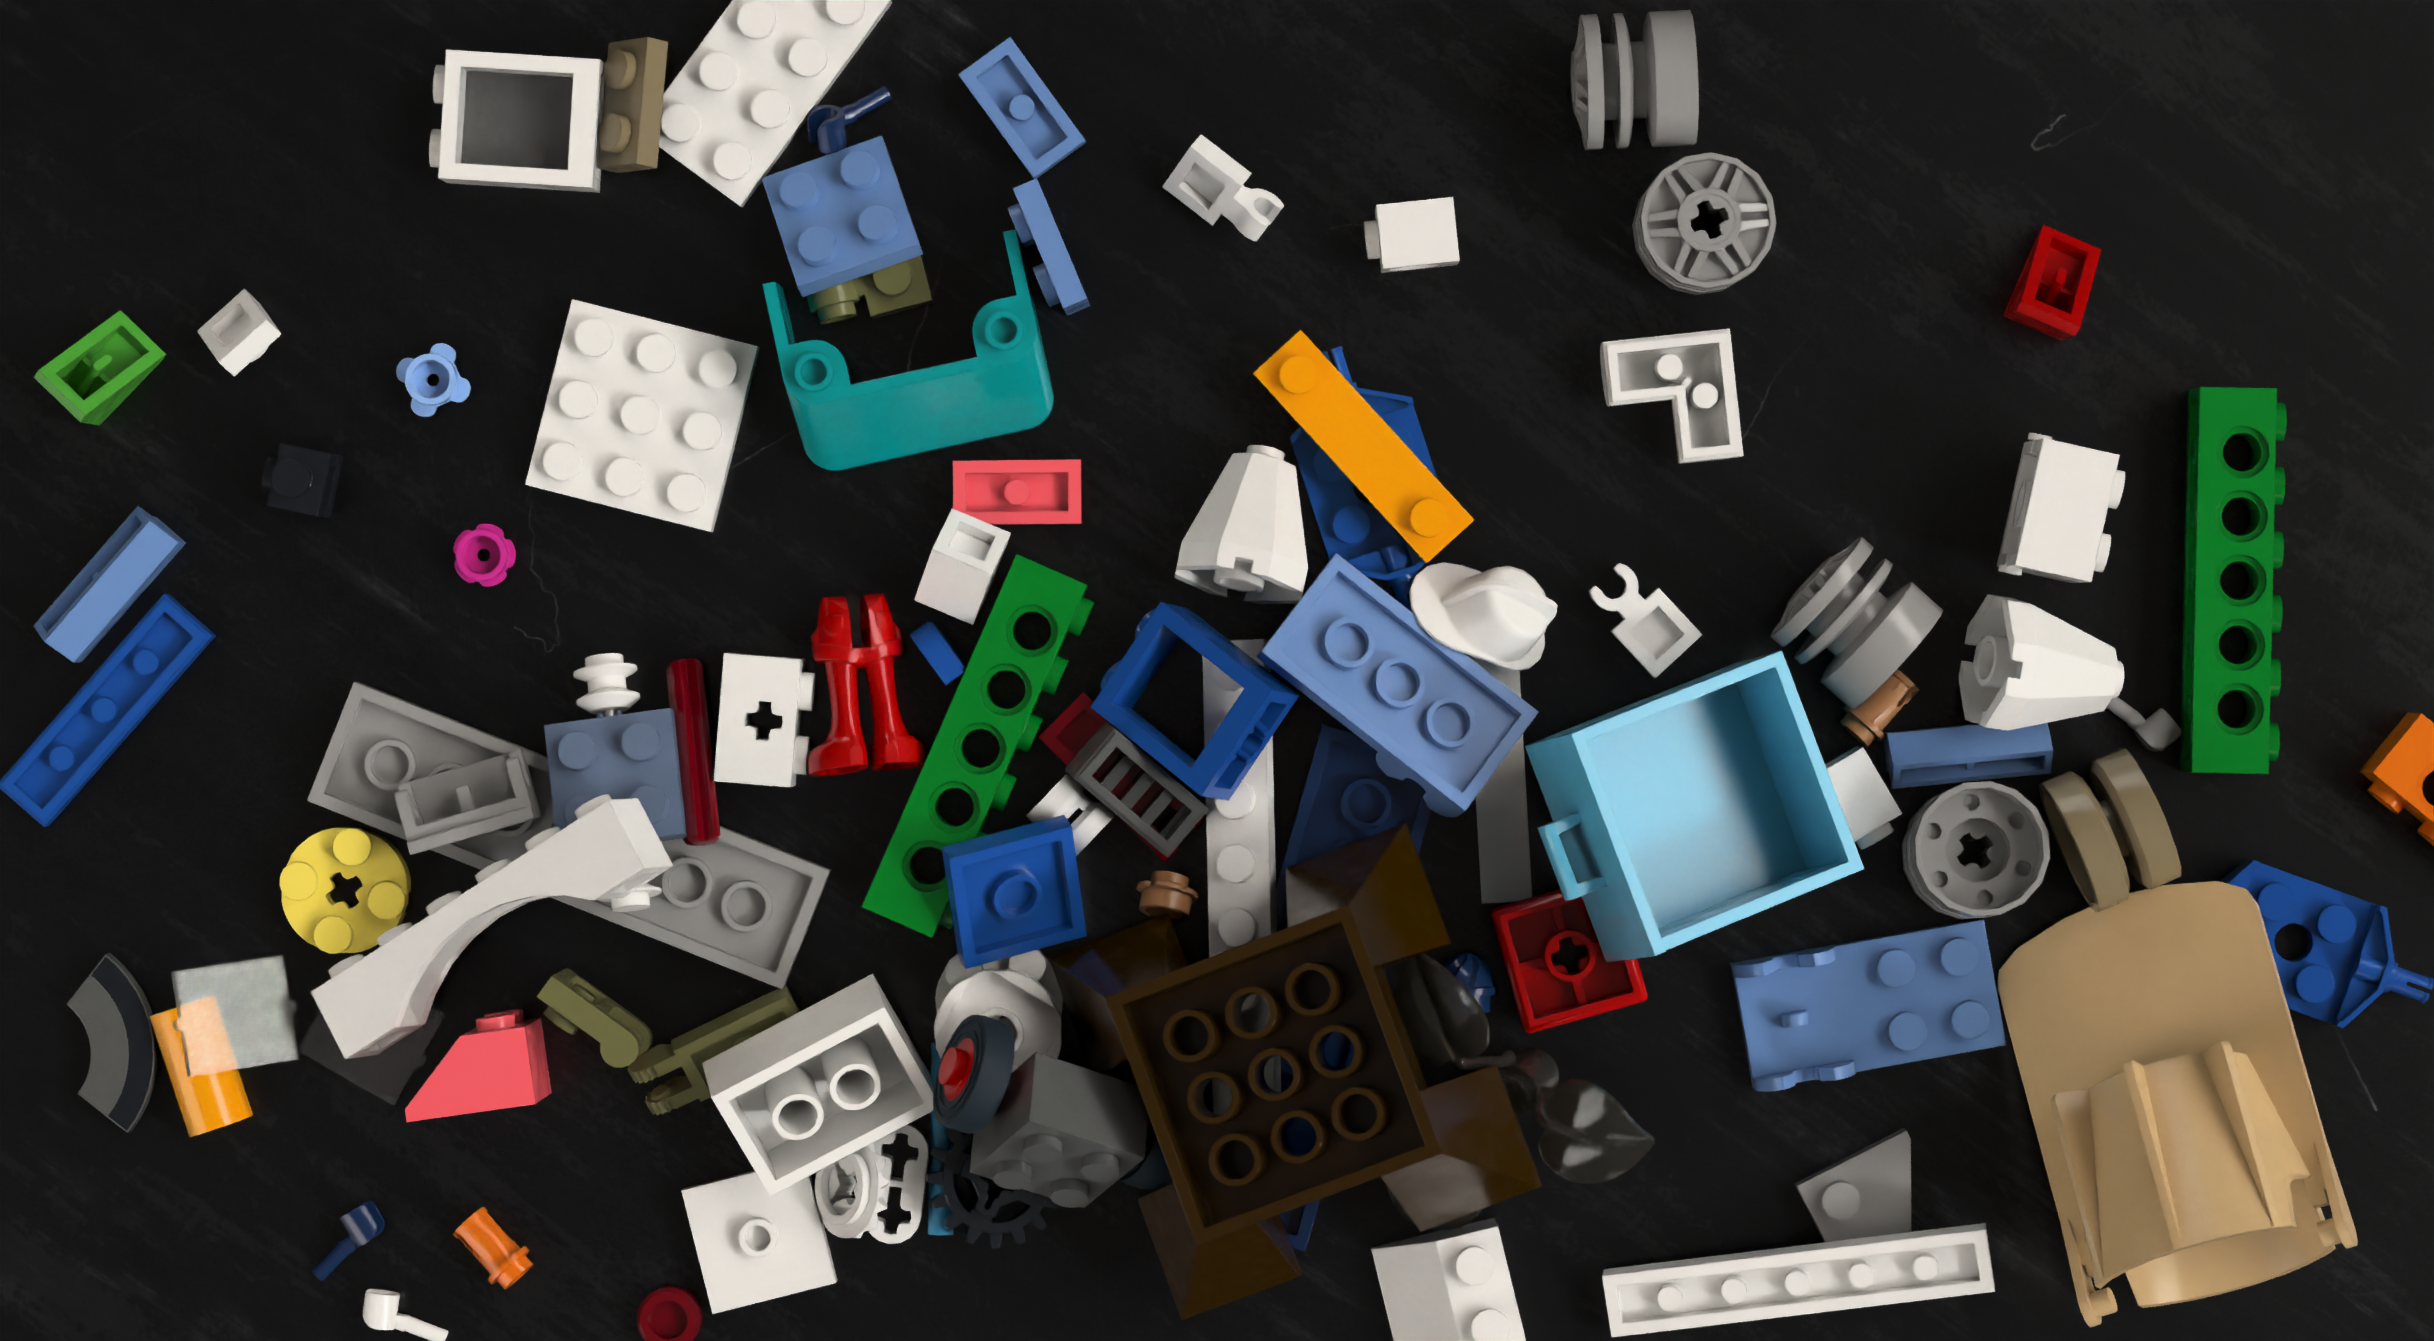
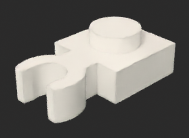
M1618 563L1613 570L1624 581L1625 588L1622 595L1616 599H1610L1597 586H1593L1589 590V595L1592 601L1601 609L1617 611L1624 618L1610 632L1653 678H1656L1700 638L1702 634L1660 588H1656L1644 600L1638 593L1639 584L1635 573L1628 566Z

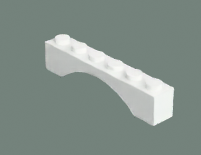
M605 794L584 803L575 811L578 820L562 830L560 827H552L533 836L525 843L528 852L513 862L510 859H503L487 866L475 875L478 884L465 893L461 894L460 891H454L434 900L426 907L429 916L417 924L412 925V923L408 922L398 925L377 938L380 947L364 957L363 954H357L331 967L328 970L331 979L311 991V994L344 1058L351 1059L378 1055L425 1025L435 995L451 965L473 938L499 917L531 901L551 896L565 895L593 901L624 898L671 868L673 864L639 799H611L609 794Z

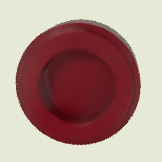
M675 1285L662 1286L653 1290L643 1300L637 1313L638 1330L645 1341H693L700 1331L703 1320L701 1305L697 1298L687 1289Z

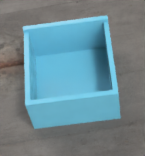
M1782 650L1731 664L1525 746L1553 820L1538 827L1539 834L1564 900L1569 901L1582 896L1607 963L1657 956L1675 946L1864 869Z

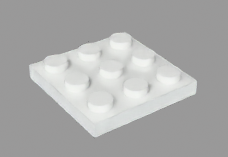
M572 299L525 485L713 532L760 347Z

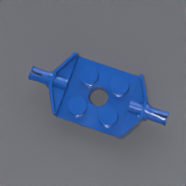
M1342 346L1331 349L1336 369L1437 478L1416 415L1413 398L1358 388L1356 382H1352ZM1322 352L1323 355L1330 361L1328 352ZM1300 426L1290 436V441L1329 560L1337 553L1366 577L1387 581L1388 587H1393L1396 600L1412 612L1407 595L1409 594L1414 577L1425 562L1372 504L1365 503L1356 496L1353 483Z
M2249 858L2221 880L2223 883L2247 889L2258 903L2289 1009L2344 1028L2383 992L2388 993L2392 991L2417 1000L2422 1004L2428 1000L2429 993L2407 986V982L2432 990L2433 978L2398 967V963L2394 960L2386 907L2373 904ZM2296 923L2306 932L2308 939L2307 948L2298 958L2286 960L2276 951L2275 937L2283 926Z

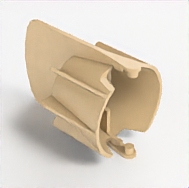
M2220 881L2161 885L2153 889L2129 893L2128 900L2100 912H2095L2091 907H2088L2060 920L2014 951L1999 970L1998 992L2057 1208L2079 1308L2089 1327L2100 1325L2102 1316L2117 1312V1303L2112 1290L2109 1287L2101 1288L2123 1273H2126L2138 1306L2142 1308L2193 1301L2253 1286L2307 1266L2336 1249L2335 1245L2342 1243L2346 1249L2357 1246L2356 1229L2326 1140L2260 907L2247 889ZM2330 1205L2333 1218L2325 1220L2321 1207ZM2091 1278H2094L2095 1287L2100 1288V1290H2094Z

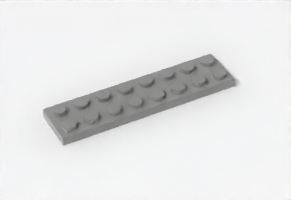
M354 682L307 799L311 803L407 840L394 793L399 791L397 785L523 749L542 817L430 850L482 870L503 859H510L513 862L528 852L525 843L530 838L542 831L555 827L547 756L360 682ZM720 826L721 835L719 839L710 845L690 846L684 842L683 838L661 841L673 866L648 882V884L660 887L662 893L650 897V907L647 909L613 912L611 902L593 901L565 895L551 896V898L783 989L831 869Z

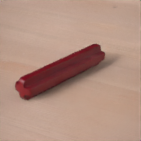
M679 659L671 661L666 669L669 705L674 711L685 824L688 837L683 838V840L690 846H705L715 843L721 834L703 664L698 659Z

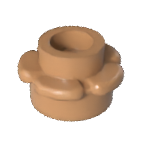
M1154 871L1150 881H1141L1136 887V890L1141 892L1140 912L1154 918L1169 914L1171 921L1189 919L1191 904L1199 900V894L1194 889L1188 887V877L1170 871Z

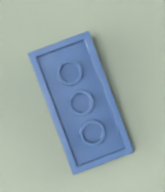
M1337 553L1330 559L1256 656L1377 751L1376 762L1387 776L1402 781L1405 778H1410L1421 785L1426 791L1423 798L1428 808L1445 817H1457L1467 810L1539 713L1466 654L1453 650L1434 640L1419 625L1415 615Z
M1981 918L1730 963L1752 1087L1756 1091L1785 1090L1795 1086L1796 1083L1810 1080L1836 1081L1851 1077L1860 1071L2006 1045L1985 922Z

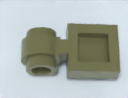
M922 255L806 296L810 313L818 314L819 322L822 325L844 321L856 316L855 304H859L858 302L865 298L872 319L934 303Z

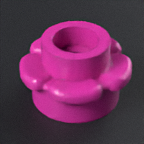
M479 524L473 531H463L457 537L453 546V552L456 554L454 567L458 575L468 583L477 581L484 587L497 585L506 578L507 569L515 564L516 549L513 542L505 539L503 530L493 524ZM482 549L490 552V558L485 562L481 561L478 557Z

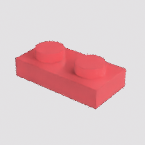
M1081 459L953 461V509L991 525L1082 524Z

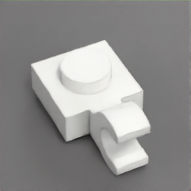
M1202 134L1190 146L1162 186L1212 226L1223 215L1236 226L1241 234L1257 242L1268 225L1274 221L1284 207L1281 200L1271 192L1259 188L1250 189L1245 187L1244 183L1252 173Z

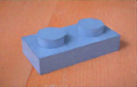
M1011 37L958 74L1033 179L1040 177L1086 143V140Z

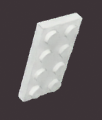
M732 0L663 94L659 147L743 208L762 182V178L768 174L804 125L811 109L820 103L891 6L892 1Z

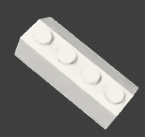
M1495 1218L1371 1248L1394 1341H1526Z

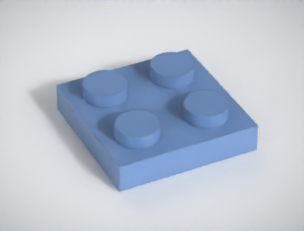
M882 135L762 178L797 287L802 297L923 255Z
M1037 178L1013 188L1019 203L1007 209L1024 248L1034 244L1038 247L1044 263L1032 268L1049 307L1061 303L1067 316L1090 307Z

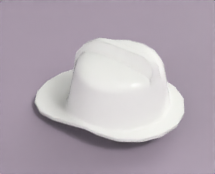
M1446 562L1429 565L1414 577L1409 590L1411 610L1419 625L1434 640L1453 650L1480 658L1511 671L1530 669L1541 659L1545 647L1544 633L1548 624L1556 616L1558 606L1553 600L1546 597L1544 590L1532 576L1524 570L1512 566L1495 567L1480 572L1463 565Z

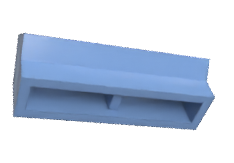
M137 506L33 625L45 643L73 663L83 662L186 542L160 519L151 516L141 507Z
M1976 723L1884 733L1883 744L1886 772L1889 773L1892 789L2051 773L2053 746L2048 723L2009 731L1986 728Z

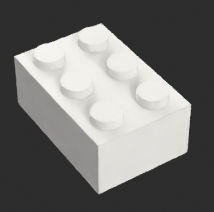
M873 974L702 1063L713 1102L769 1196L934 1111V1085L930 1073Z

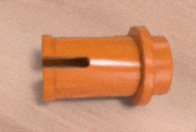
M481 1207L455 1230L453 1235L467 1247L491 1274L487 1281L491 1285L498 1282L506 1290L534 1265L526 1256L530 1250L526 1246L520 1248L487 1213L488 1210L485 1207Z

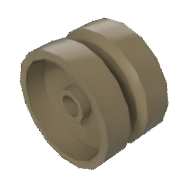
M2119 749L2092 761L2090 781L2093 792L2083 778L2072 771L2039 784L2043 808L2061 854L2082 895L2095 912H2100L2128 900L2130 879L2127 868L2136 881L2147 889L2156 888L2181 877V863L2164 813L2145 775L2127 749Z

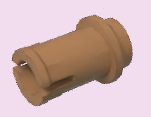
M1897 669L1857 708L1850 709L1845 705L1843 711L1846 715L1839 724L1853 738L1866 747H1869L1875 739L1882 742L1885 738L1882 732L1883 729L1902 707L1918 693L1919 689L1907 676Z

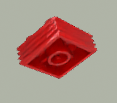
M1560 889L1495 907L1491 910V918L1520 1022L1525 1032L1534 1033L1646 1001L1648 994L1638 959L1606 962L1582 896L1565 901ZM1569 937L1575 946L1584 945L1586 948V955L1577 958L1578 969L1568 972L1562 963H1552L1551 954L1560 950L1559 940Z

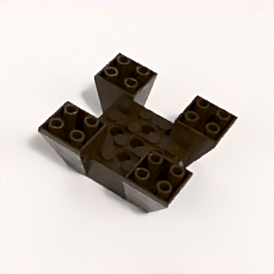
M1407 823L1400 824L1286 868L1288 928L1188 966L1169 914L1162 915L1049 959L1089 1069L1106 1075L1131 1066L1173 1180L1172 1184L1137 1200L1181 1320L1303 1276L1280 1214L1381 1177L1420 1231L1543 1186L1497 1065L1427 1088L1383 969L1452 943ZM1252 994L1262 996L1270 1008L1269 1021L1259 1031L1248 1028L1241 1016L1242 1005ZM1336 1032L1343 1033L1349 1037L1354 1046V1058L1351 1064L1344 1070L1332 1067L1324 1054L1326 1041ZM1275 1055L1285 1058L1293 1070L1292 1083L1282 1093L1272 1090L1264 1079L1265 1065ZM1214 1078L1224 1081L1232 1093L1231 1106L1223 1115L1212 1113L1204 1102L1205 1087ZM1296 1117L1308 1120L1316 1131V1143L1308 1154H1300L1294 1151L1287 1141V1128Z

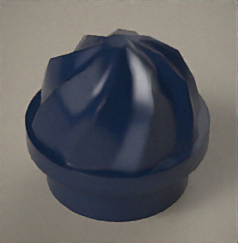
M1462 953L1443 964L1437 984H1434V993L1441 995L1440 1011L1450 1013L1491 1012L1492 995L1498 994V985L1495 984L1490 966L1485 961L1471 953Z

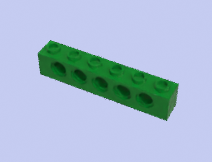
M2197 387L2188 390L2180 771L2269 774V761H2276L2279 755L2280 731L2277 722H2270V698L2278 697L2281 688L2279 659L2271 658L2272 633L2280 632L2283 617L2281 596L2273 594V569H2281L2284 558L2282 531H2274L2275 505H2282L2284 501L2285 472L2283 467H2275L2276 441H2283L2285 438L2287 412L2285 403H2277V388ZM2233 435L2243 437L2251 447V461L2242 471H2236L2229 467L2223 456L2224 445ZM2232 499L2242 501L2250 512L2249 526L2240 535L2230 533L2222 522L2223 508ZM2233 562L2241 565L2249 576L2248 589L2238 599H2232L2227 596L2222 590L2220 583L2223 570ZM2233 626L2239 628L2245 634L2248 642L2246 654L2236 663L2228 662L2221 655L2219 649L2221 635ZM2234 690L2244 698L2246 714L2239 724L2228 727L2221 721L2218 715V703L2224 694Z
M1016 554L863 902V908L931 938L936 934L939 925L948 929L952 928L953 920L946 876L941 881L934 883L921 880L913 869L914 855L923 847H934L942 851L944 846L986 836L988 834L981 832L990 809L993 808L1003 812L1017 780V777L1007 773L1016 750L1026 754L1029 753L1043 721L1042 718L1033 715L1042 691L1054 696L1069 660L1058 656L1068 632L1080 637L1094 605L1093 601L1084 598L1089 585ZM1029 612H1038L1044 615L1051 625L1049 641L1045 646L1037 650L1023 647L1015 636L1017 621L1021 616ZM1001 671H1013L1024 681L1025 696L1016 707H1001L990 696V682ZM984 729L996 736L1000 751L997 759L991 765L977 766L967 759L964 753V742L972 731ZM959 788L971 796L974 803V811L968 822L956 825L942 818L938 809V802L945 790Z

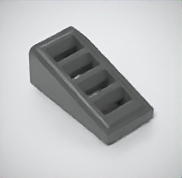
M1107 722L1100 726L1065 769L1071 777L1167 858L1209 810V808ZM1118 748L1122 753L1098 781L1095 780L1092 775L1112 751ZM1134 764L1138 765L1142 770L1118 798L1115 797L1111 791ZM1155 781L1158 782L1162 788L1140 814L1136 815L1131 809ZM1173 798H1177L1182 805L1163 828L1156 832L1151 827V824Z

